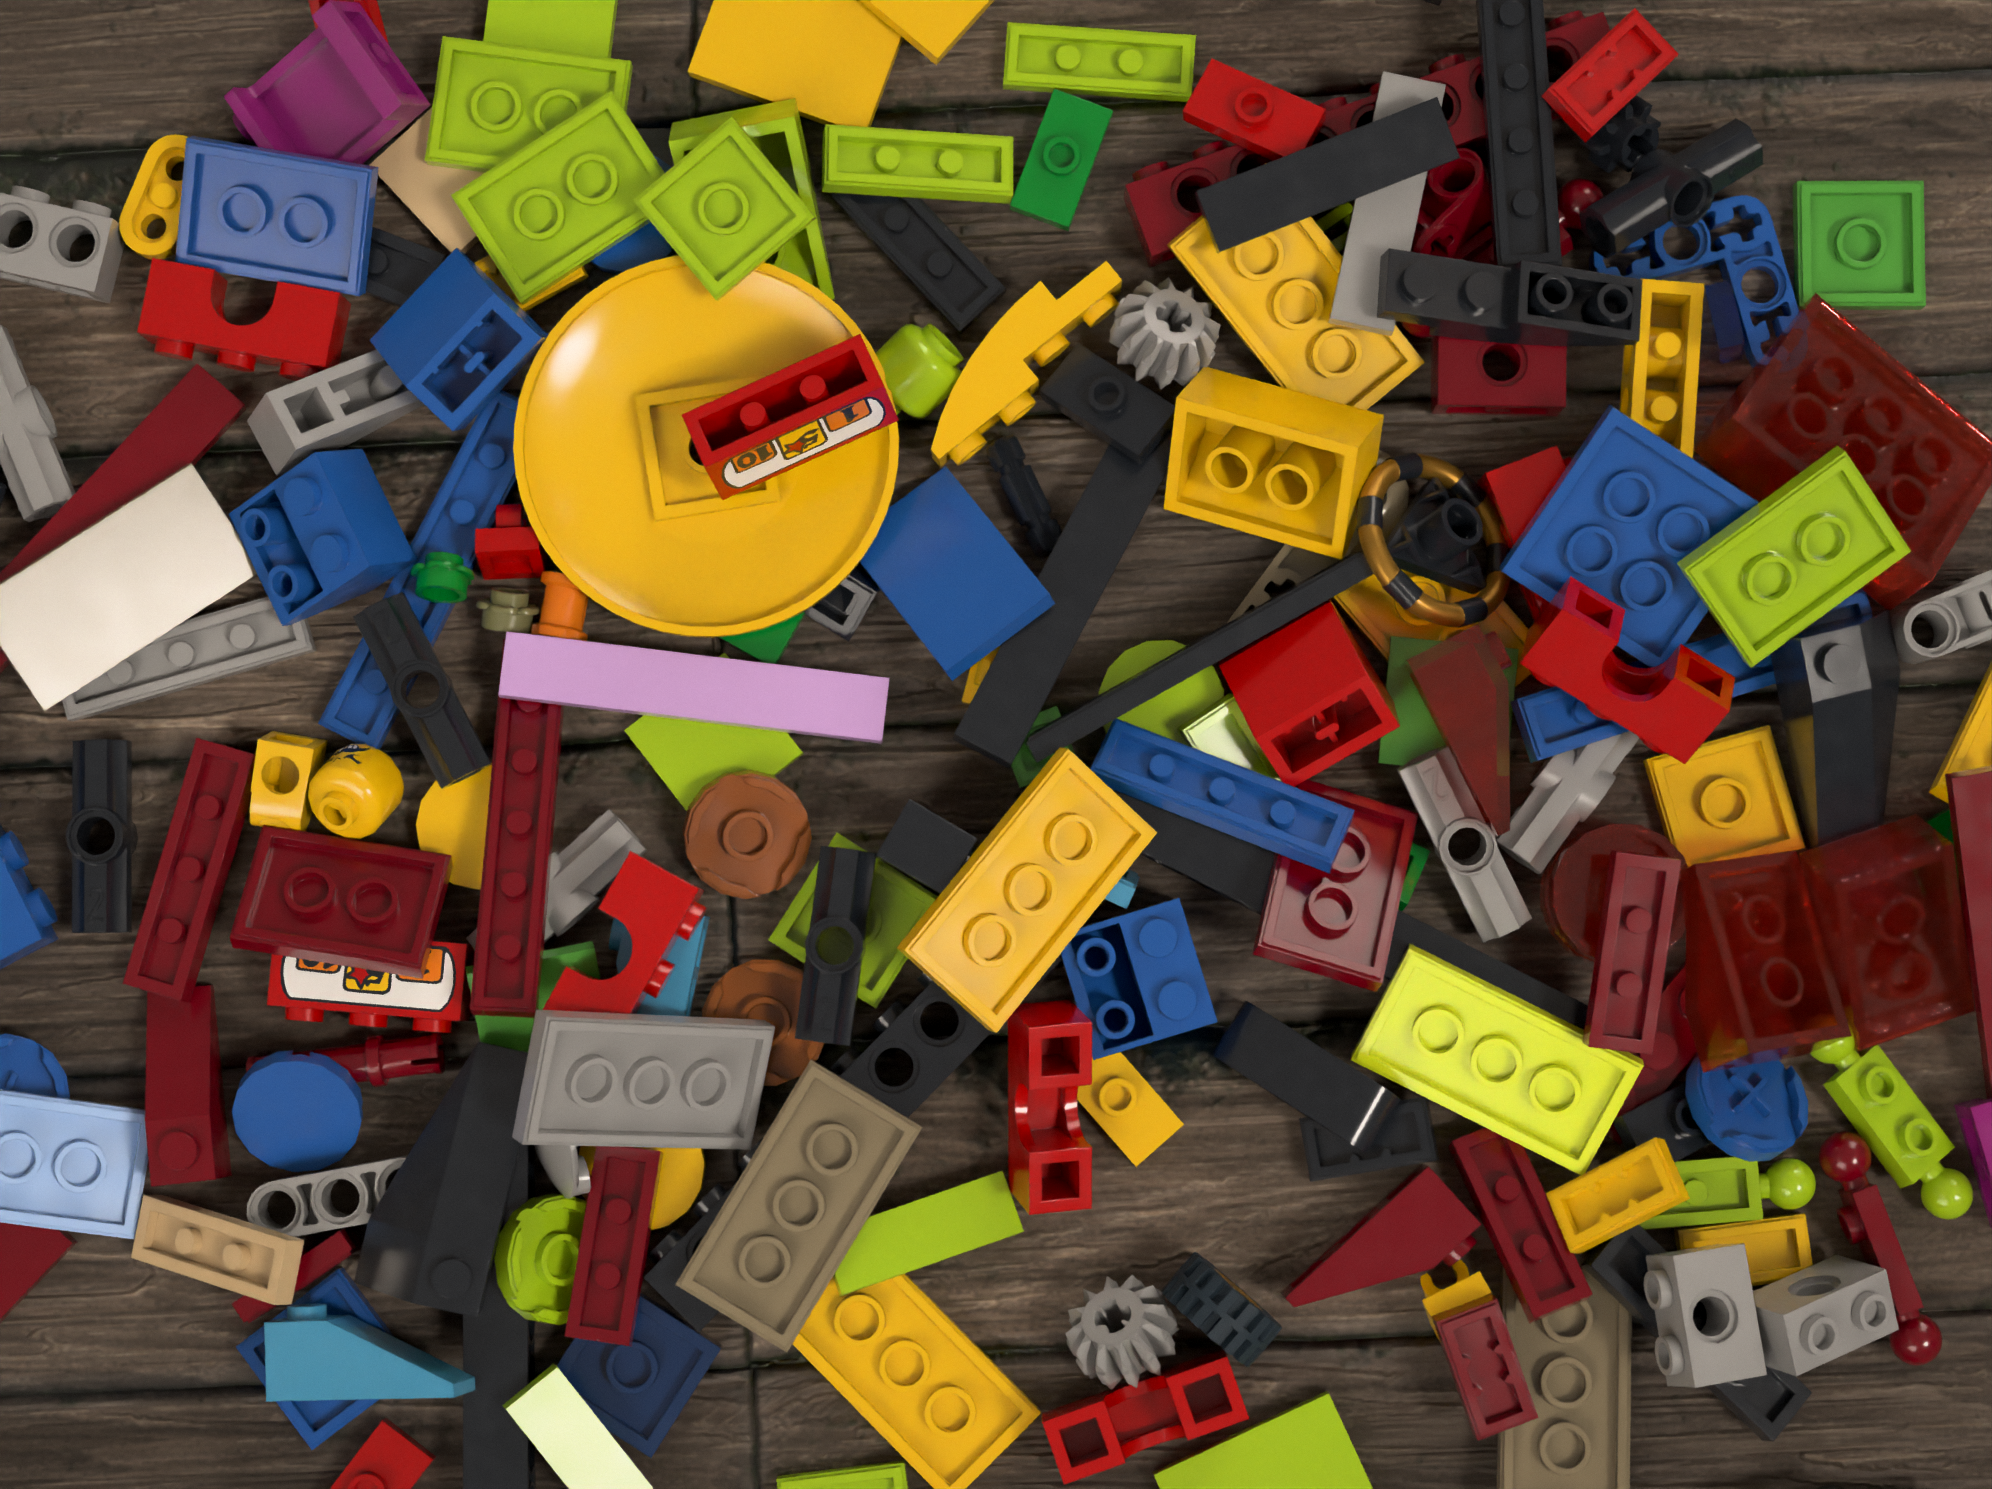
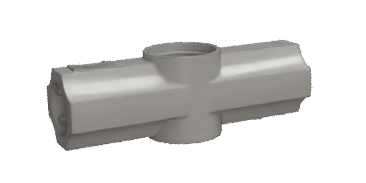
M0 325V464L8 481L9 489L18 505V510L21 512L24 520L32 522L54 516L75 494V490L53 438L57 437V429L51 412L39 390L34 385H30L22 360L18 356L8 329Z
M1628 731L1548 757L1530 783L1533 789L1499 832L1500 834L1496 839L1497 846L1522 866L1529 868L1537 874L1542 873L1579 820L1581 822L1585 821L1603 799L1616 778L1613 772L1623 758L1632 750L1639 736Z
M1444 745L1430 750L1397 768L1432 840L1435 853L1442 861L1481 942L1500 938L1519 929L1524 923L1531 920L1532 916L1497 847L1495 835L1486 824L1449 746ZM1466 827L1478 830L1481 839L1480 847L1473 856L1463 860L1450 856L1448 845L1453 833Z
M611 809L600 815L560 854L558 851L552 853L544 943L554 934L556 937L562 935L600 900L597 895L614 881L630 851L639 855H643L647 851L639 838ZM477 929L466 938L474 951Z

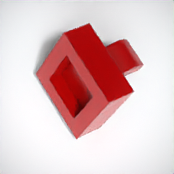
M522 504L496 505V528L475 529V554L483 579L541 578L542 571H547V552L541 545L532 526L527 527V520L523 519Z

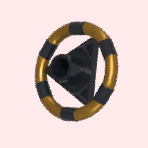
M1408 453L1388 458L1378 465L1368 476L1357 500V532L1365 558L1382 588L1405 610L1428 622L1448 627L1459 628L1484 621L1501 604L1507 593L1511 577L1503 573L1499 566L1511 548H1508L1500 529V524H1503L1502 519L1487 493L1466 472H1463L1449 462L1433 456ZM1416 477L1429 479L1428 482L1423 484L1385 541L1382 533L1383 498L1388 488L1396 482ZM1447 490H1448L1455 498L1450 499V498H1449V495H1448V493H1447ZM1482 535L1487 547L1486 580L1481 566L1471 549L1472 545L1479 542ZM1402 570L1473 595L1479 591L1481 592L1476 597L1455 603L1439 601L1425 594Z

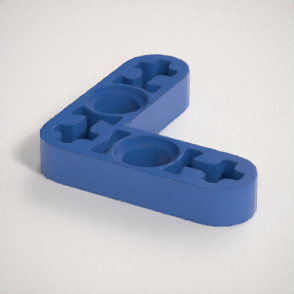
M1741 195L1712 202L1710 209L1703 217L1710 218V230L1724 227L1734 218L1733 211H1739V215L1743 220L1753 219L1756 225L1747 234V241L1742 242L1739 233L1719 236L1713 242L1719 250L1717 252H1711L1710 232L1702 219L1686 228L1693 233L1697 244L1695 254L1687 260L1672 258L1663 247L1665 231L1678 226L1669 221L1649 233L1650 255L1658 268L1650 269V256L1632 262L1626 268L1627 276L1623 277L1662 280L1718 264L1744 352L1751 367L1760 374L1775 377L1792 371L1805 358L1808 348L1807 335L1771 215L1761 201L1748 195ZM1641 238L1621 250V253L1628 254L1641 250L1646 243ZM1592 249L1589 257L1590 271L1621 276L1617 267L1606 268L1603 261L1606 258ZM1761 270L1771 276L1774 281L1775 292L1770 301L1755 303L1744 295L1741 282L1746 272ZM1777 307L1782 308L1784 316H1777L1772 321L1775 335L1778 339L1784 340L1788 338L1792 346L1791 349L1783 354V362L1778 363L1775 354L1764 355L1761 350V345L1770 339L1766 320L1757 326H1753L1751 317L1764 316L1774 311Z

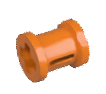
M542 571L540 581L546 585L539 623L532 624L530 634L587 641L588 635L583 632L589 597L577 588L564 573Z

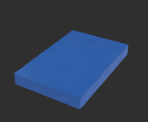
M197 136L186 138L175 262L215 269L221 273L273 282L280 281L361 296L366 293L379 167Z
M946 466L888 508L887 515L877 537L859 562L952 681L1055 604L1050 593Z

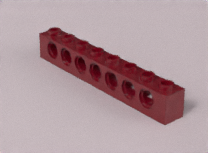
M1578 10L1550 21L1546 25L1548 31L1545 32L1547 58L1557 60L1563 66L1566 73L1611 31L1604 12L1585 18L1583 12ZM1463 53L1455 54L1428 67L1430 74L1418 79L1446 84L1442 106L1447 112V124L1456 148H1467L1473 151L1486 146L1483 100L1478 96L1475 88V83L1481 80L1480 56L1466 61ZM1380 82L1369 89L1371 96L1348 104L1345 97H1337L1319 104L1318 106L1326 109V120L1313 143L1318 144L1356 129L1362 123L1372 122ZM1549 82V88H1550L1554 83ZM1551 107L1552 122L1561 119ZM1219 140L1191 153L1193 160L1169 168L1168 162L1163 161L1151 164L1133 173L1132 178L1134 182L1125 185L1123 198L1149 268L1176 259L1177 257L1167 244L1202 216L1201 212H1189L1179 204L1177 195L1182 189L1189 186L1205 188L1236 176L1237 172L1246 165L1261 166L1272 162V160L1237 144L1229 147L1227 140Z

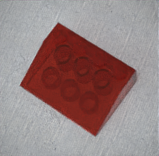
M1815 293L1724 404L1694 448V451L1742 491L1761 502L1836 446L1845 450L1911 550L1910 553L1861 588L1885 609L1890 611L1932 582L1992 484V439Z

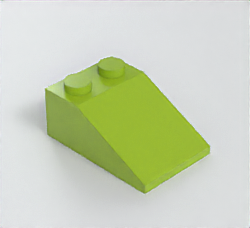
M796 98L672 123L668 142L675 165L729 118L733 117L816 217L814 221L774 253L765 263L797 275L818 288L831 300L835 299L812 172Z

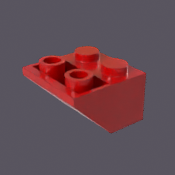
M1331 599L1326 600L1219 661V667L1255 740L1282 782L1293 787L1400 727L1393 699Z

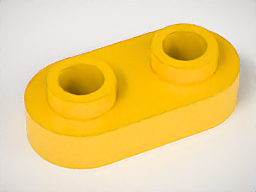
M167 135L151 145L119 219L121 236L133 251L144 258L151 260L152 258L165 259L176 253L182 180H172L171 171L177 163L184 161L187 136ZM156 219L165 220L166 230L164 234L156 239L148 238V225Z

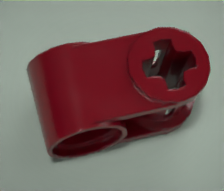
M1457 148L1460 156L1459 159L1427 172L1410 252L1452 258L1456 251L1481 226L1491 220L1488 172L1476 152L1467 148Z

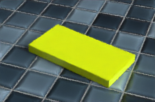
M1409 944L1351 1055V1061L1579 1175H1583L1587 1171L1644 1066L1643 1059L1629 1052L1588 1047L1583 1043V1029L1412 944Z

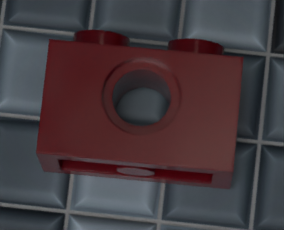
M1433 336L1431 339V414L1558 416L1566 407L1567 346L1508 344ZM1490 352L1505 354L1513 364V377L1507 381H1496L1490 378L1483 369V356Z

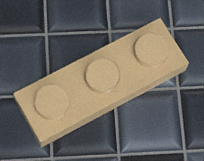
M143 1195L131 1258L272 1305L292 1304L304 1240L164 1195Z

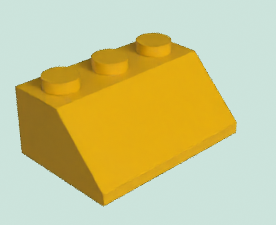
M1203 367L1176 397L1163 509L1342 560L1348 551L1357 525V500L1365 481L1377 466L1384 415L1217 369Z

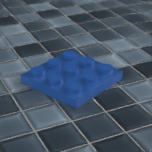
M1609 404L1499 568L1503 573L1548 602H1551L1571 576L1625 609L1617 646L1649 667H1655L1665 662L1680 644L1685 645L1708 612L1707 607L1685 577L1677 562L1749 511L1759 501Z

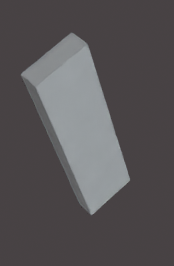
M1383 71L1372 122L1435 97L1438 98L1440 106H1442L1446 84ZM1428 171L1355 199L1328 323L1392 336L1396 321L1377 318L1381 255L1389 248L1411 251Z
M269 597L185 620L67 696L62 702L67 720L74 722L316 652V647L307 618L292 625L282 626Z

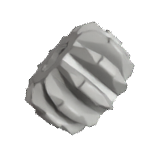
M1169 277L1162 283H1159L1158 287L1144 280L1140 286L1135 288L1133 294H1128L1126 298H1122L1114 312L1116 317L1110 329L1109 342L1119 347L1117 364H1133L1136 367V381L1149 375L1154 377L1160 390L1169 385L1172 380L1185 387L1203 367L1209 366L1215 355V343L1219 338L1221 325L1209 319L1212 315V303L1196 302L1193 299V286L1181 292L1175 289Z
M1133 1275L1121 1287L1118 1286L1116 1281L1107 1276L1104 1290L1098 1294L1083 1289V1300L1086 1306L1068 1310L1069 1322L1073 1328L1065 1333L1067 1345L1072 1354L1077 1357L1076 1363L1081 1371L1088 1375L1090 1379L1098 1376L1101 1383L1107 1385L1111 1390L1123 1377L1128 1384L1137 1388L1139 1376L1146 1370L1161 1376V1364L1158 1358L1176 1354L1174 1349L1175 1342L1171 1336L1178 1331L1176 1327L1177 1320L1171 1309L1167 1308V1301L1162 1292L1153 1285L1145 1288L1142 1281L1137 1280Z

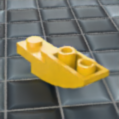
M1107 261L1057 300L1045 285L1039 281L989 331L968 360L956 381L940 417L931 447L932 459L940 468L951 459L957 466L963 464L985 446L987 441L982 434L1002 419L1006 426H1010L1031 410L1037 403L1031 395L1038 390L1039 379L1028 365L1033 361H1036L1040 367L1047 365L1070 345V342L1065 337L1084 321L1090 328L1094 327L1118 307L1119 302L1115 299V296L1121 292L1122 279Z

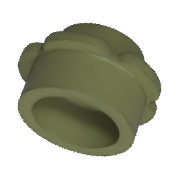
M508 587L491 588L490 598L480 599L476 604V607L482 609L481 627L501 632H531L533 615L539 614L540 610L536 604L528 602V591Z

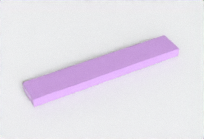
M506 631L498 695L499 698L881 744L890 678Z

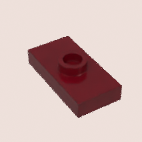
M351 1226L338 1231L309 1252L303 1247L294 1294L361 1249L362 1242ZM245 1295L232 1303V1306L244 1323L246 1321L251 1323L277 1306Z
M1492 1293L1431 1316L1470 1428L1478 1441L1539 1418L1498 1300Z

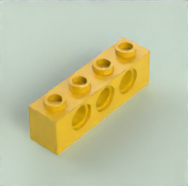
M1642 279L1640 339L1635 345H1624L1619 411L1693 458L1705 284Z

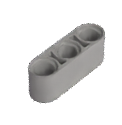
M408 1155L286 1177L263 1184L249 1198L247 1203L249 1223L293 1237L366 1224ZM339 1179L352 1182L358 1189L360 1195L359 1204L352 1214L339 1212L332 1204L331 1190ZM276 1191L287 1193L295 1203L296 1214L288 1226L275 1223L269 1215L268 1202L271 1195Z

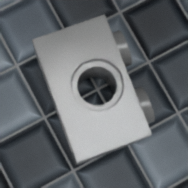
M1745 1243L1713 1244L1646 1256L1648 1272H1646L1644 1277V1291L1649 1305L1655 1310L1659 1337L1655 1342V1356L1659 1369L1666 1376L1667 1386L1698 1388L1767 1375ZM1699 1301L1703 1303L1707 1313L1706 1324L1701 1331L1696 1328L1693 1321V1311Z
M1834 1255L1753 1291L1765 1366L1794 1376L1801 1375L1899 1330L1886 1269L1840 1255Z

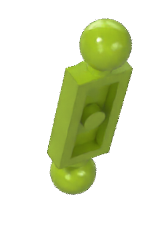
M1823 1013L1813 1018L1805 1030L1806 1048L1816 1060L1827 1064H1834L1839 1070L1823 1086L1866 1141L1869 1148L1899 1188L1912 1185L1920 1179L1922 1181L1921 1200L1928 1212L1937 1218L1946 1220L1955 1219L1965 1214L1973 1202L1974 1194L1971 1182L1960 1171L1944 1168L1939 1162L1955 1146L1878 1044L1863 1049L1858 1054L1855 1050L1857 1043L1856 1030L1846 1017L1837 1013Z
M1731 1155L1678 1160L1675 1162V1165L1690 1199L1639 1225L1645 1230L1763 1220L1761 1199L1769 1198L1773 1204L1783 1209L1801 1208L1812 1199L1815 1193V1176L1807 1164L1795 1158H1783L1774 1162L1767 1169L1766 1173H1759L1758 1161L1748 1162Z

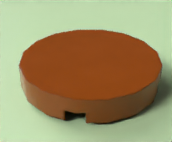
M754 770L725 773L703 786L688 806L682 829L686 856L699 878L720 894L742 899L761 897L760 894L769 893L774 889L777 891L790 883L805 864L812 839L807 811L794 790L774 775Z
M751 960L730 969L712 986L702 1009V1017L765 1020L775 1026L764 1086H777L801 1076L810 1060L816 1061L819 1058L825 1045L822 1042L795 1039L804 971L781 960Z

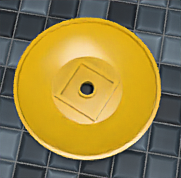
M679 255L650 261L628 269L605 281L585 295L561 318L536 353L521 390L514 423L513 453L515 474L521 500L533 530L556 566L583 593L615 615L649 629L686 637L714 638L763 630L804 612L829 595L850 575L863 559L877 537L887 515L898 470V423L894 422L722 501L704 466L697 464L690 456V446L693 440L682 414L858 334L862 336L896 412L892 392L888 389L883 367L871 344L856 323L838 304L818 288L797 275L765 262L719 301L714 299Z

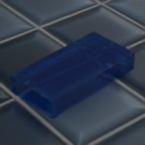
M1727 281L1704 286L1705 303L1720 364L1742 359V355H1745V339L1731 283L1728 284Z

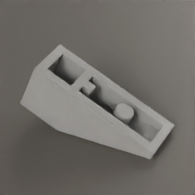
M376 349L265 393L247 422L273 471L278 476L288 472L314 452L340 450L424 404L402 383Z

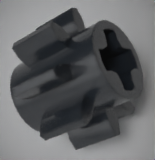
M1636 95L1586 143L1580 138L1579 143L1591 150L1588 160L1607 173H1610L1616 165L1628 173L1631 172L1632 168L1637 165L1642 157L1656 150L1658 146V128L1661 126V122L1649 115L1653 105Z

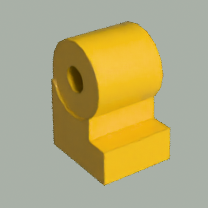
M271 731L258 739L250 791L252 792L250 802L251 825L260 827L267 825L306 831L313 812L308 799L309 784L318 772L319 767L324 763L328 740Z

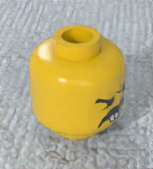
M350 744L338 749L311 779L308 799L311 810L319 822L328 830L345 838L361 839L375 833L401 803L404 783L401 772L386 753L367 744Z

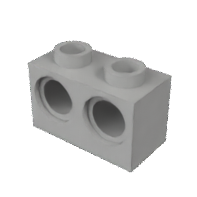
M12 186L10 195L0 193V279L110 304L125 244L120 233L119 223L110 218L112 210L83 200H74L72 209L49 204L50 195L22 186ZM32 221L33 233L30 240L21 247L10 248L9 234L11 229L19 222ZM82 235H93L95 247L92 254L83 261L71 262L70 248L72 243Z

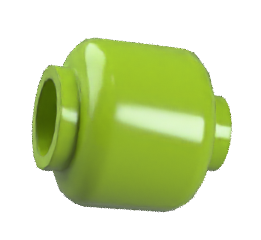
M930 323L924 328L913 324L902 326L875 352L885 372L888 389L892 392L897 415L904 411L910 416L925 418L950 395L961 374L958 364L963 361L961 353L938 328Z

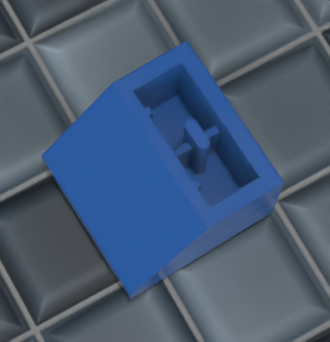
M456 248L370 339V342L402 383L454 432L467 427L536 354L549 334L459 248Z
M363 449L314 452L228 514L282 626L292 625L370 592L416 561V557Z
M1180 898L1082 927L1061 952L1076 1005L1092 1021L1093 1060L1218 1022Z

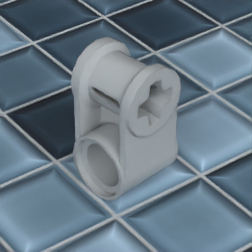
M1992 570L1941 590V594L1902 609L1893 615L1891 623L1898 659L1911 664L1923 663L1962 647L1967 649L1992 639ZM1915 617L1925 619L1933 628L1934 638L1929 648L1922 647L1912 637L1911 626Z

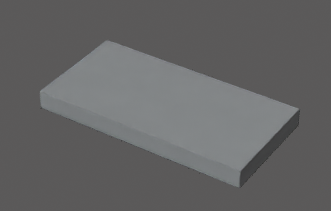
M536 1010L512 1137L522 1145L751 1150L775 1026L765 1020Z

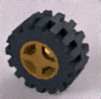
M1196 1252L1178 1269L1161 1291L1196 1327L1201 1329L1211 1340L1221 1346L1223 1350L1248 1368L1282 1329L1281 1325L1253 1298L1246 1294L1243 1289Z

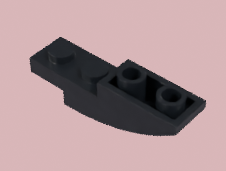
M1389 248L1381 255L1377 318L1430 326L1429 335L1465 340L1542 346L1635 345L1640 339L1642 279L1520 260L1512 268Z

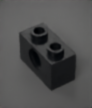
M909 799L876 856L938 894H941L972 856L978 845V839Z

